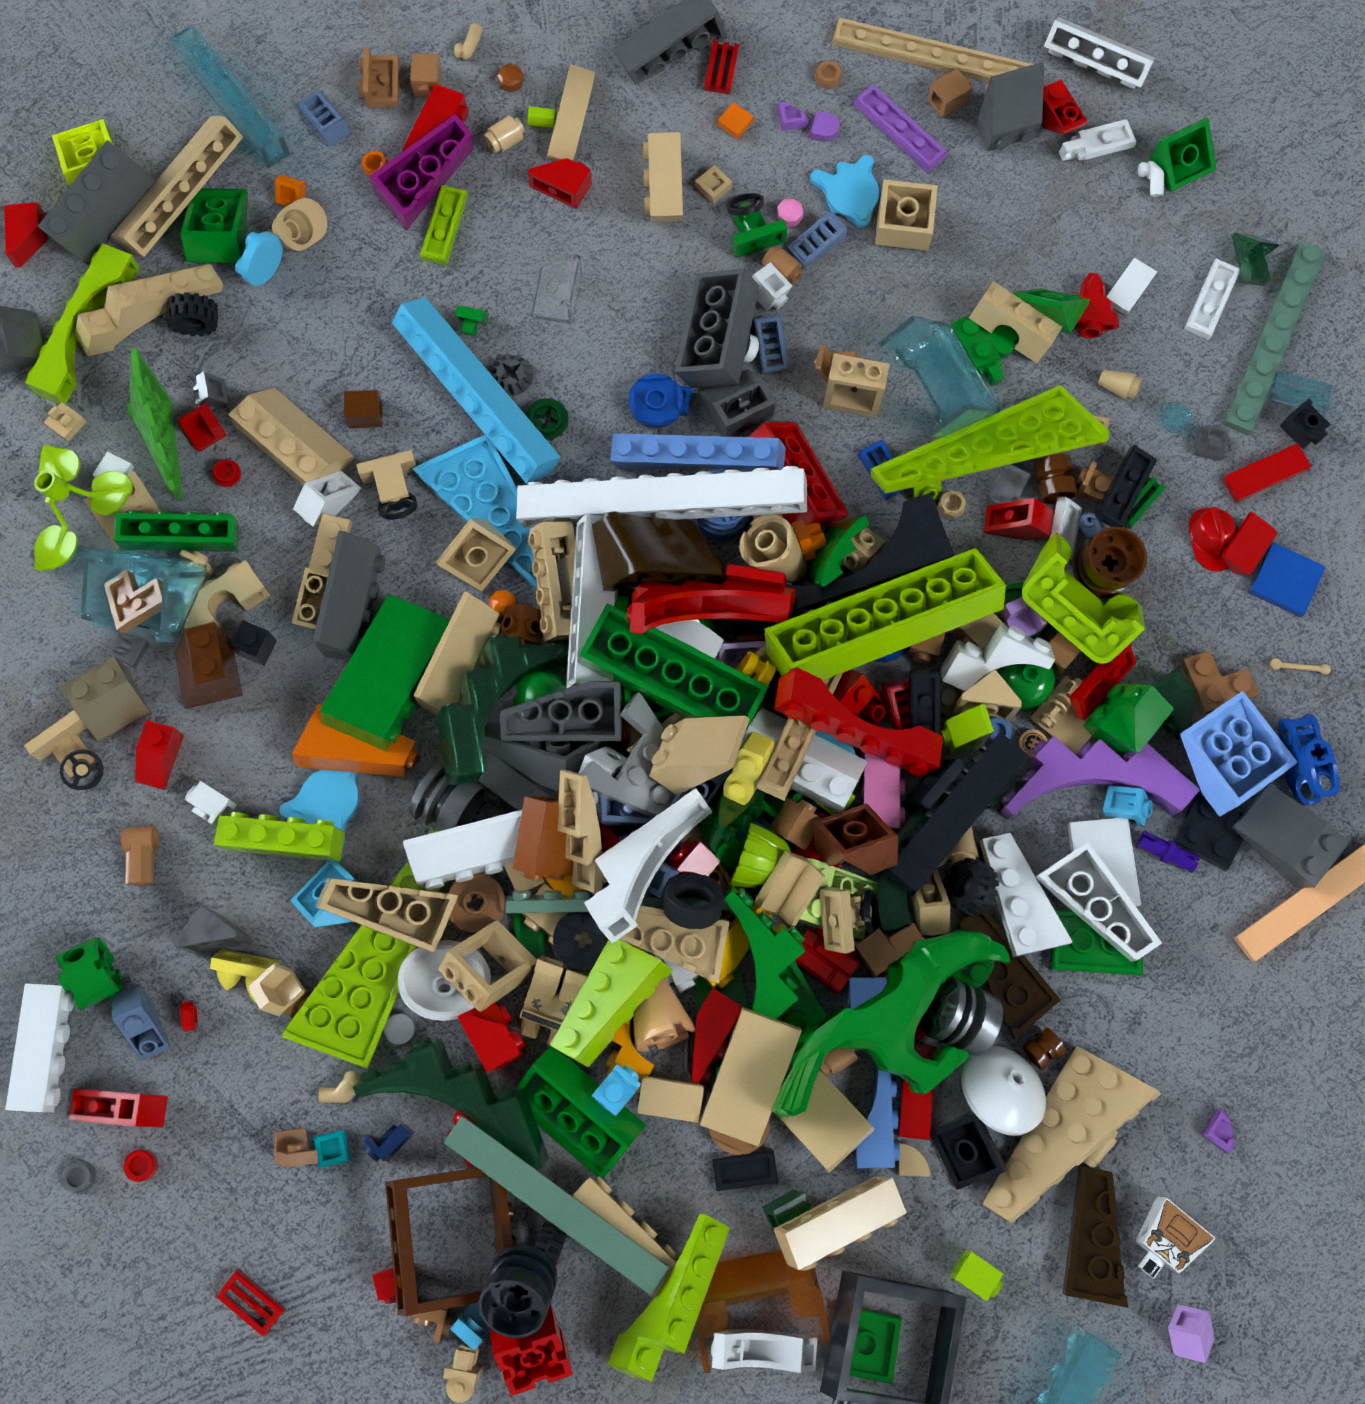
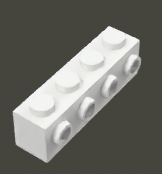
M1060 17L1054 21L1044 44V47L1049 48L1048 52L1060 58H1063L1064 55L1073 59L1072 62L1083 68H1087L1089 65L1097 69L1096 73L1107 78L1114 76L1122 79L1121 84L1134 89L1136 86L1141 88L1155 60V57Z
M25 983L5 1110L54 1113L55 1106L58 1105L61 1095L60 1088L58 1087L59 1076L65 1068V1057L62 1056L64 1043L68 1041L70 1035V1027L67 1024L68 1015L74 1006L71 989L65 991L59 985Z

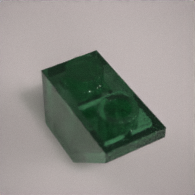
M1175 668L1154 683L1153 686L1174 708L1162 725L1168 734L1175 736L1179 740L1181 738L1180 734L1192 725L1195 691L1177 668Z

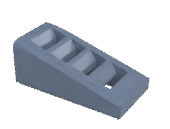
M320 90L297 104L328 146L334 145L350 134L344 118ZM322 103V105H320L319 107H317V108H315L314 110L310 111L311 109H313L314 107H316V106H318L319 104Z
M830 211L787 247V250L802 264L804 269L844 241L847 228ZM822 233L827 240L824 241L818 234ZM812 239L818 248H815L809 241ZM801 246H804L810 253L808 256L800 249Z
M781 315L754 319L752 328L754 336L759 341L757 353L762 374L789 371ZM774 328L775 333L762 334L764 329ZM776 338L777 343L764 344L763 340ZM777 348L779 350V353L765 355V350ZM781 359V364L767 366L766 360Z

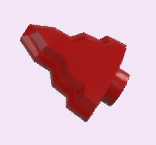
M1089 272L1081 285L1080 294L1078 295L1089 298V305L1073 329L1080 330V335L1084 338H1097L1102 335V332L1118 329L1119 317L1118 313L1113 311L1112 301L1105 296V285L1099 273Z

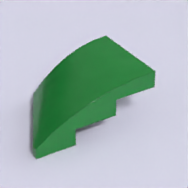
M865 515L832 524L822 532L826 539V545L816 550V558L808 562L806 577L809 582H814L816 585L820 583L821 587H824L843 573L840 568L844 564L843 558L857 549L851 538L870 525Z

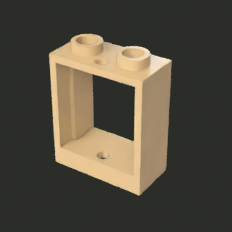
M834 353L823 408L877 418L885 392L890 364ZM862 364L864 367L858 368L857 365Z
M496 920L448 950L438 970L469 1003L481 1012L528 980L536 966L537 959ZM481 946L508 972V974L492 985H489L464 959V957Z

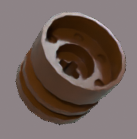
M1122 527L1106 528L1097 533L1077 552L1073 561V574L1075 579L1096 597H1112L1123 591L1143 574L1147 565V551L1142 540L1134 532Z

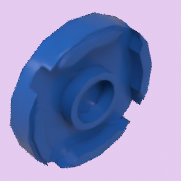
M652 373L638 379V382L630 389L629 408L632 416L640 424L657 429L667 427L675 422L682 413L684 395L680 385L673 381L671 377L665 374Z

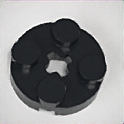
M590 912L566 913L557 923L553 933V944L557 956L564 965L577 971L592 970L608 941V938L599 929ZM583 931L588 932V937L593 939L592 943L586 944L584 948L578 947L579 942L574 937L582 935Z

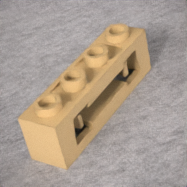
M540 522L529 530L528 543L530 548H532L534 560L532 572L537 581L536 600L541 610L540 629L544 633L545 642L569 641L576 545L573 522ZM564 538H566V545H567L568 555H566V548H565Z

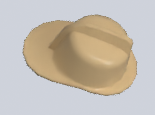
M301 198L279 212L273 221L272 231L273 234L280 237L284 248L302 251L325 235L328 227L327 217L323 208L316 201L309 198Z

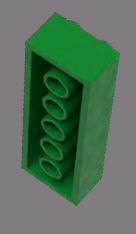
M608 603L606 604L579 654V664L612 681H620L622 686L635 693L639 692L643 697L684 718L746 716L750 719L746 728L747 731L769 686L655 627L643 634L630 632L631 622L627 621V613Z

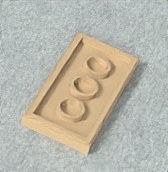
M742 1007L702 1114L700 1126L759 1146L772 1112V1105L780 1091L802 1029Z

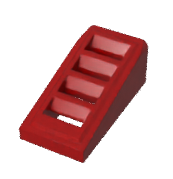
M908 676L881 684L894 730H902L903 725L909 724V716L903 718L899 716L909 712V703L897 707L898 702L904 700L909 702ZM905 689V692L896 695L894 694L895 692Z

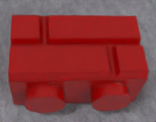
M809 927L804 934L805 940L802 942L806 951L795 962L804 972L838 994L860 963L854 959L857 954L854 951L845 954L825 950L823 930L819 927L815 930Z

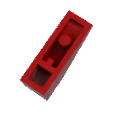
M435 84L402 150L404 151L454 114L464 123L469 112L465 95Z
M73 1089L69 1120L163 1128L168 1096Z

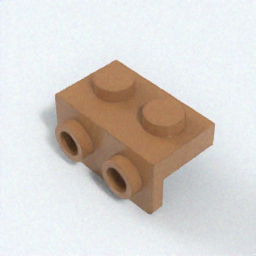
M363 47V57H359L360 73L363 74V80H359L360 97L365 98L367 108L399 107L400 61L398 55L372 56L370 48Z

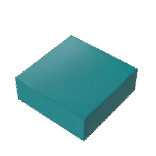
M346 1130L313 1137L318 1156V1168L351 1161Z

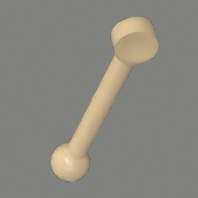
M1274 658L1269 662L1270 669L1274 671L1280 668L1317 671L1323 675H1328L1331 672V667L1328 664L1315 666L1284 663L1278 658Z

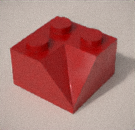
M494 1002L481 1012L474 1008L458 1016L487 1073L494 1074L525 1057L522 1049L527 1046L520 1032L516 1029L512 1030L508 1022L512 1020V1017L505 1004L499 1006L497 1002Z

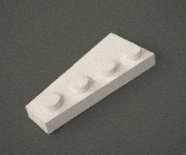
M1011 833L980 840L979 843L985 863L995 869L994 872L998 874L996 880L999 881V886L996 887L998 894L995 898L1012 956L1017 957L1073 943Z

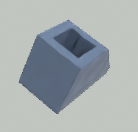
M140 983L111 996L112 1020L141 1061L170 1048L155 1005Z

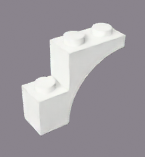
M1000 624L983 652L973 643L967 642L965 644L957 640L940 667L942 681L967 691L979 679L994 669L1013 664H1032L1050 669L1055 661L1051 645L1041 638L1034 640L1026 636L1018 627H1007Z

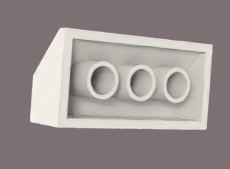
M761 707L749 725L740 747L748 735L755 731L772 739L775 748L787 720ZM814 735L790 789L840 813L844 810L868 761Z
M522 810L404 840V848L416 883L421 888L426 887V890H433L443 887V882L454 879L456 882L468 881L473 878V874L484 871L485 874H494L502 871L503 866L513 864Z

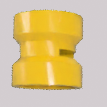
M749 651L741 660L737 670L768 686L775 674L776 666L769 661L763 662L759 660L757 654Z

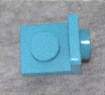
M1109 785L1103 813L1105 817L1135 820L1138 826L1144 827L1146 818H1150L1152 814V801L1149 800L1145 790L1142 788Z
M617 1064L591 1097L612 1116L616 1117L641 1086L637 1081L639 1075L629 1066L625 1065L622 1068Z
M478 1303L471 1304L450 1328L474 1351L490 1332L489 1327L479 1314Z

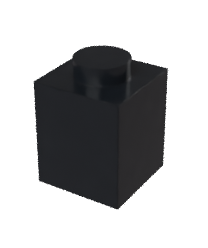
M242 620L230 647L239 656L265 666L277 640L268 630Z

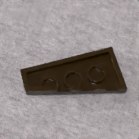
M981 911L979 916L969 915L958 924L960 930L978 931L990 936L992 941L1003 945L1007 950L1010 962L1005 964L1000 961H994L992 973L985 983L990 993L996 995L1001 1000L1004 1022L1012 1038L1016 1039L1057 1005L1061 999L1024 955L1012 956L1006 933L988 911Z

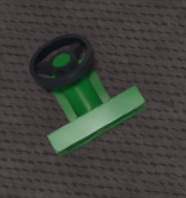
M746 193L735 196L727 202V211L734 215L733 218L739 231L732 238V251L735 258L786 242L788 228L784 219L765 224L760 209L764 206L762 195Z

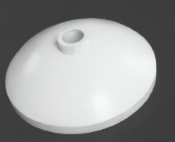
M441 940L435 953L418 947L402 963L398 974L399 993L404 1003L416 1014L432 1020L446 1021L458 1019L459 1015L475 1008L438 970L448 950L461 942ZM477 950L464 957L490 985V969L484 957ZM442 990H447V991H449V992L442 993L441 991H442Z
M991 1046L985 1053L979 1056L971 1055L965 1061L961 1074L963 1093L972 1111L984 1124L999 1133L1016 1136L1030 1132L1041 1122L1046 1109L1044 1088L1036 1071L1024 1058L1010 1049Z

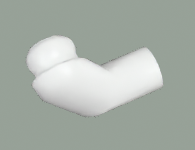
M1148 161V163L1141 162L1138 165V175L1140 177L1146 176L1150 180V196H1163V170L1154 161Z

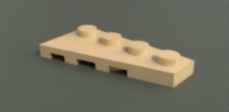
M640 906L636 918L638 926L622 936L621 940L719 984L729 921L718 920L714 925L704 929H687L672 923L665 916L663 909Z

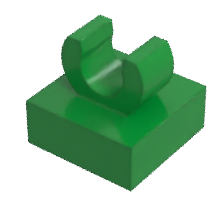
M457 305L455 316L460 320H464L462 333L476 336L478 323L487 325L489 314L484 310Z

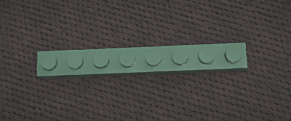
M1302 240L1298 244L1223 422V426L1247 436L1252 432L1327 250Z
M742 887L735 888L737 889V891H739ZM584 889L575 890L574 895H562L560 890L543 891V895H531V891L525 890L514 891L513 896H507L506 913L589 912L584 903L595 894ZM646 891L641 906L663 909L664 899L658 898L649 891ZM693 896L678 898V900L694 906L708 904L705 900ZM723 900L722 910H731L725 900Z

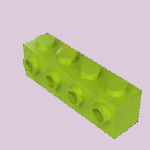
M231 812L230 816H219L214 845L226 851L341 862L345 832L335 827L332 821L316 820V824H307L305 819L288 817L287 822L277 821L275 816L260 814L258 819L248 818V814Z

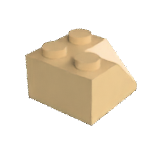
M884 179L877 219L875 245L928 251L934 230L938 185Z

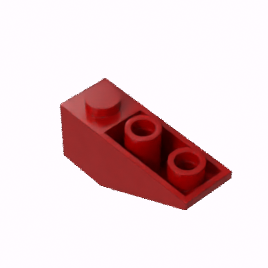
M714 988L709 993L696 1016L692 1083H700L703 1086L713 1072V1069L709 1068L710 1063L714 1057L721 1059L729 1043L725 1039L731 1030L734 1031L742 1010L741 1005Z

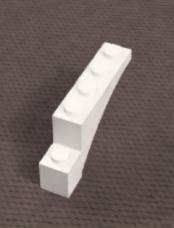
M696 788L595 859L610 885L597 892L584 904L599 929L611 943H614L638 926L636 922L637 914L654 875L679 841L712 813V810Z

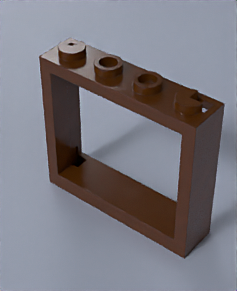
M470 1168L385 1181L398 1315L411 1316L478 1303L483 1290L418 1302L407 1189L488 1176L480 1169ZM489 1177L497 1254H499L504 1248L517 1245L515 1236L511 1235L510 1221L513 1219V1209L511 1203L507 1200L506 1189Z

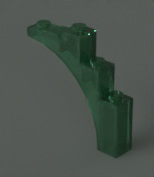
M499 634L488 638L482 650L486 670L474 668L465 672L460 682L463 705L453 702L442 706L436 718L447 785L478 782L484 772L482 745L485 726L492 709L525 675L534 671L545 672L547 670L568 667L569 644L555 642L546 646H537V644L530 643L519 647L517 636L507 637V635Z
M426 1037L412 1044L413 1048L404 1055V1059L389 1064V1069L379 1072L378 1068L361 1074L362 1079L353 1086L357 1098L377 1093L399 1092L427 1096L448 1104L471 1118L487 1134L535 1169L543 1168L549 1159L524 1088L513 1091V1088L509 1087L494 1095L483 1064L480 1063L472 1066L471 1062H467L453 1069L442 1038L431 1041L430 1037Z

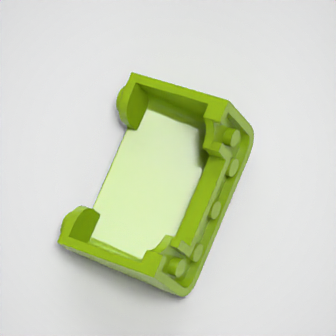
M1056 532L1044 545L1023 584V600L1096 663H1108L1145 630L1142 605L1124 593L1113 595L1105 603L1098 599L1064 569L1071 559L1072 549L1071 545Z

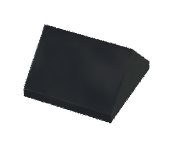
M973 1111L930 1131V1135L956 1190L1007 1171L986 1125Z

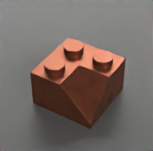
M867 803L814 821V850L829 867L846 861L869 874H874L898 865V836Z

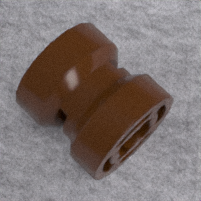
M1048 1027L1039 1033V1037L1035 1041L1029 1040L1022 1046L1030 1061L1041 1071L1049 1066L1051 1059L1054 1057L1059 1058L1066 1053L1063 1043Z

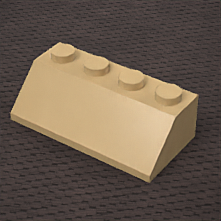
M276 388L248 395L228 414L239 431L303 486L312 480L343 471L355 459L348 450Z
M464 591L413 695L423 711L454 723L457 716L461 717L467 705L465 698L469 690L473 691L479 681L477 673L481 665L485 666L492 651L489 648L494 639H499L502 630L500 614L468 592Z

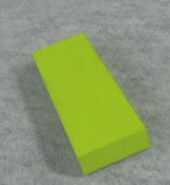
M441 185L420 252L421 260L442 265L448 264L467 202V190Z

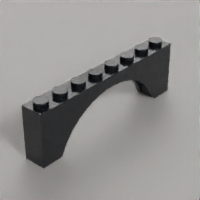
M931 492L903 502L900 520L892 538L882 552L861 570L848 577L831 582L824 587H821V585L798 586L787 584L786 588L796 589L793 618L805 614L811 609L821 608L953 557V550ZM740 559L722 564L725 579L718 584L722 585L727 580L726 571L729 564L747 566ZM729 619L734 635L736 633L758 632V630L779 624L768 621Z

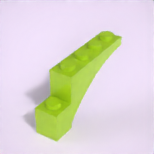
M699 1214L678 1261L656 1296L623 1334L619 1333L609 1358L608 1366L632 1378L652 1382L663 1350L685 1354L730 1227L707 1214Z

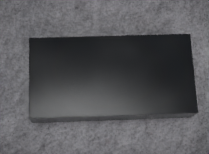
M774 1151L712 1159L717 1191L778 1183Z

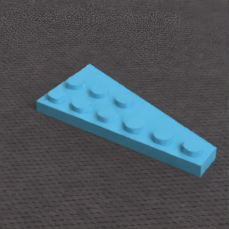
M486 435L412 468L413 472L466 523L471 518L488 520L516 547V550L506 562L537 590L536 577L532 572L533 552L528 543L529 530L531 528H524L516 518L517 488L496 447Z

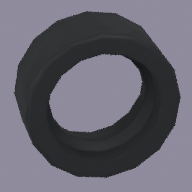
M697 873L677 875L668 881L663 900L664 914L672 923L683 928L704 929L710 927L720 918L724 893L722 887L706 875ZM693 896L705 900L708 904L694 906L678 900V898Z

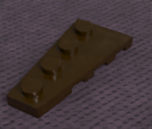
M1085 1166L1078 1167L1062 1294L1128 1308L1123 1281L1125 1279L1124 1267L1121 1264L1119 1246L1121 1245L1120 1232H1118L1116 1220L1117 1206L1113 1172Z

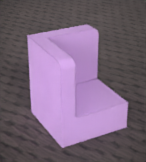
M1023 597L1005 604L1004 609L1000 612L1007 627H1018L1028 637L1042 631L1047 624L1043 617L1026 604Z
M1177 1304L1168 1327L1173 1353L1178 1357L1206 1363L1214 1342L1209 1311Z

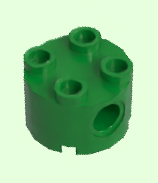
M100 937L89 939L56 955L57 963L63 971L58 974L59 982L65 991L71 989L74 1002L79 1010H84L124 989L121 972L119 969L115 970L112 964L115 958Z

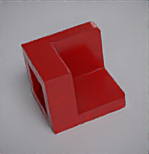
M207 403L177 420L198 452L227 436Z

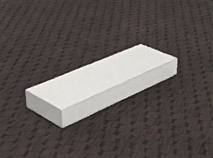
M1218 259L1214 260L1184 330L1207 340L1211 338L1239 275L1240 268Z

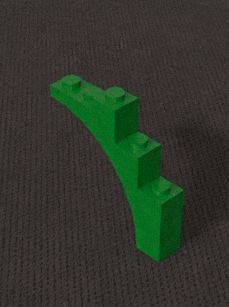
M732 885L724 893V900L738 917L749 939L755 961L756 984L751 1010L777 1019L799 999L798 991L796 990L799 986L787 972L784 975L781 973L806 951L802 943L805 937L794 925L789 928L784 922L774 930L772 927L775 923L764 911L758 913L751 906L754 901L749 894L742 888L737 891ZM723 1058L717 1063V1074L719 1072Z

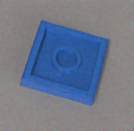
M1273 542L1266 552L1249 593L1298 617H1302L1306 613L1326 566Z

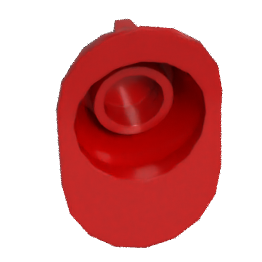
M1218 507L1197 510L1191 515L1188 522L1193 553L1197 562L1203 568L1210 571L1220 572L1228 569L1229 567L1221 554L1235 534V522L1232 516L1226 511L1218 509Z

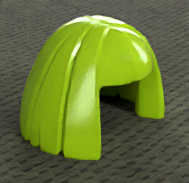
M750 823L746 839H743V849L745 851H742L739 864L733 869L730 885L735 887H763L784 851L791 852L788 843L782 837Z

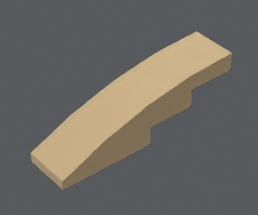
M565 769L560 770L557 831L566 833L565 858L573 861L572 886L593 893L599 892L603 888V873L595 859L602 855L601 834L587 775Z

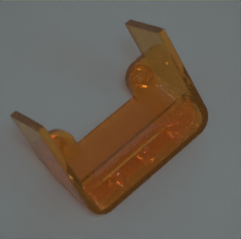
M781 1249L718 1261L696 1321L704 1372H711L705 1338L713 1337L715 1333L725 1330L728 1322L726 1306L789 1293L791 1306L798 1315L802 1317L817 1316L821 1342L828 1349L830 1332L815 1267L810 1270L801 1271L787 1265Z

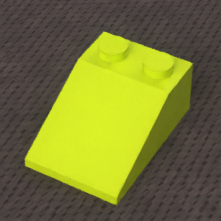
M104 119L52 135L61 168L69 187L107 140L113 144Z

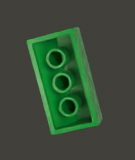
M550 1046L533 1063L508 1100L593 1174L604 1179L645 1128L646 1124L625 1106L616 1117L612 1116L591 1097L600 1085L562 1052Z

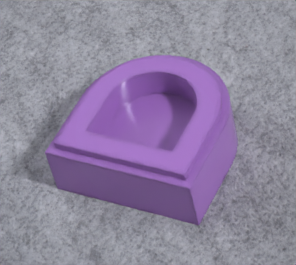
M816 110L810 138L820 141L835 139L840 126L837 117L833 114Z

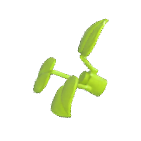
M43 445L39 463V474L35 478L34 486L39 492L47 496L45 502L50 505L62 527L52 525L39 534L34 549V569L49 571L66 564L77 550L78 537L75 533L67 531L68 524L56 506L55 501L65 500L69 496L70 491L86 497H92L90 506L97 514L102 516L112 515L124 506L133 490V482L128 476L115 471L104 472L94 478L92 491H85L67 483L74 480L79 473L81 465L79 456L69 449Z

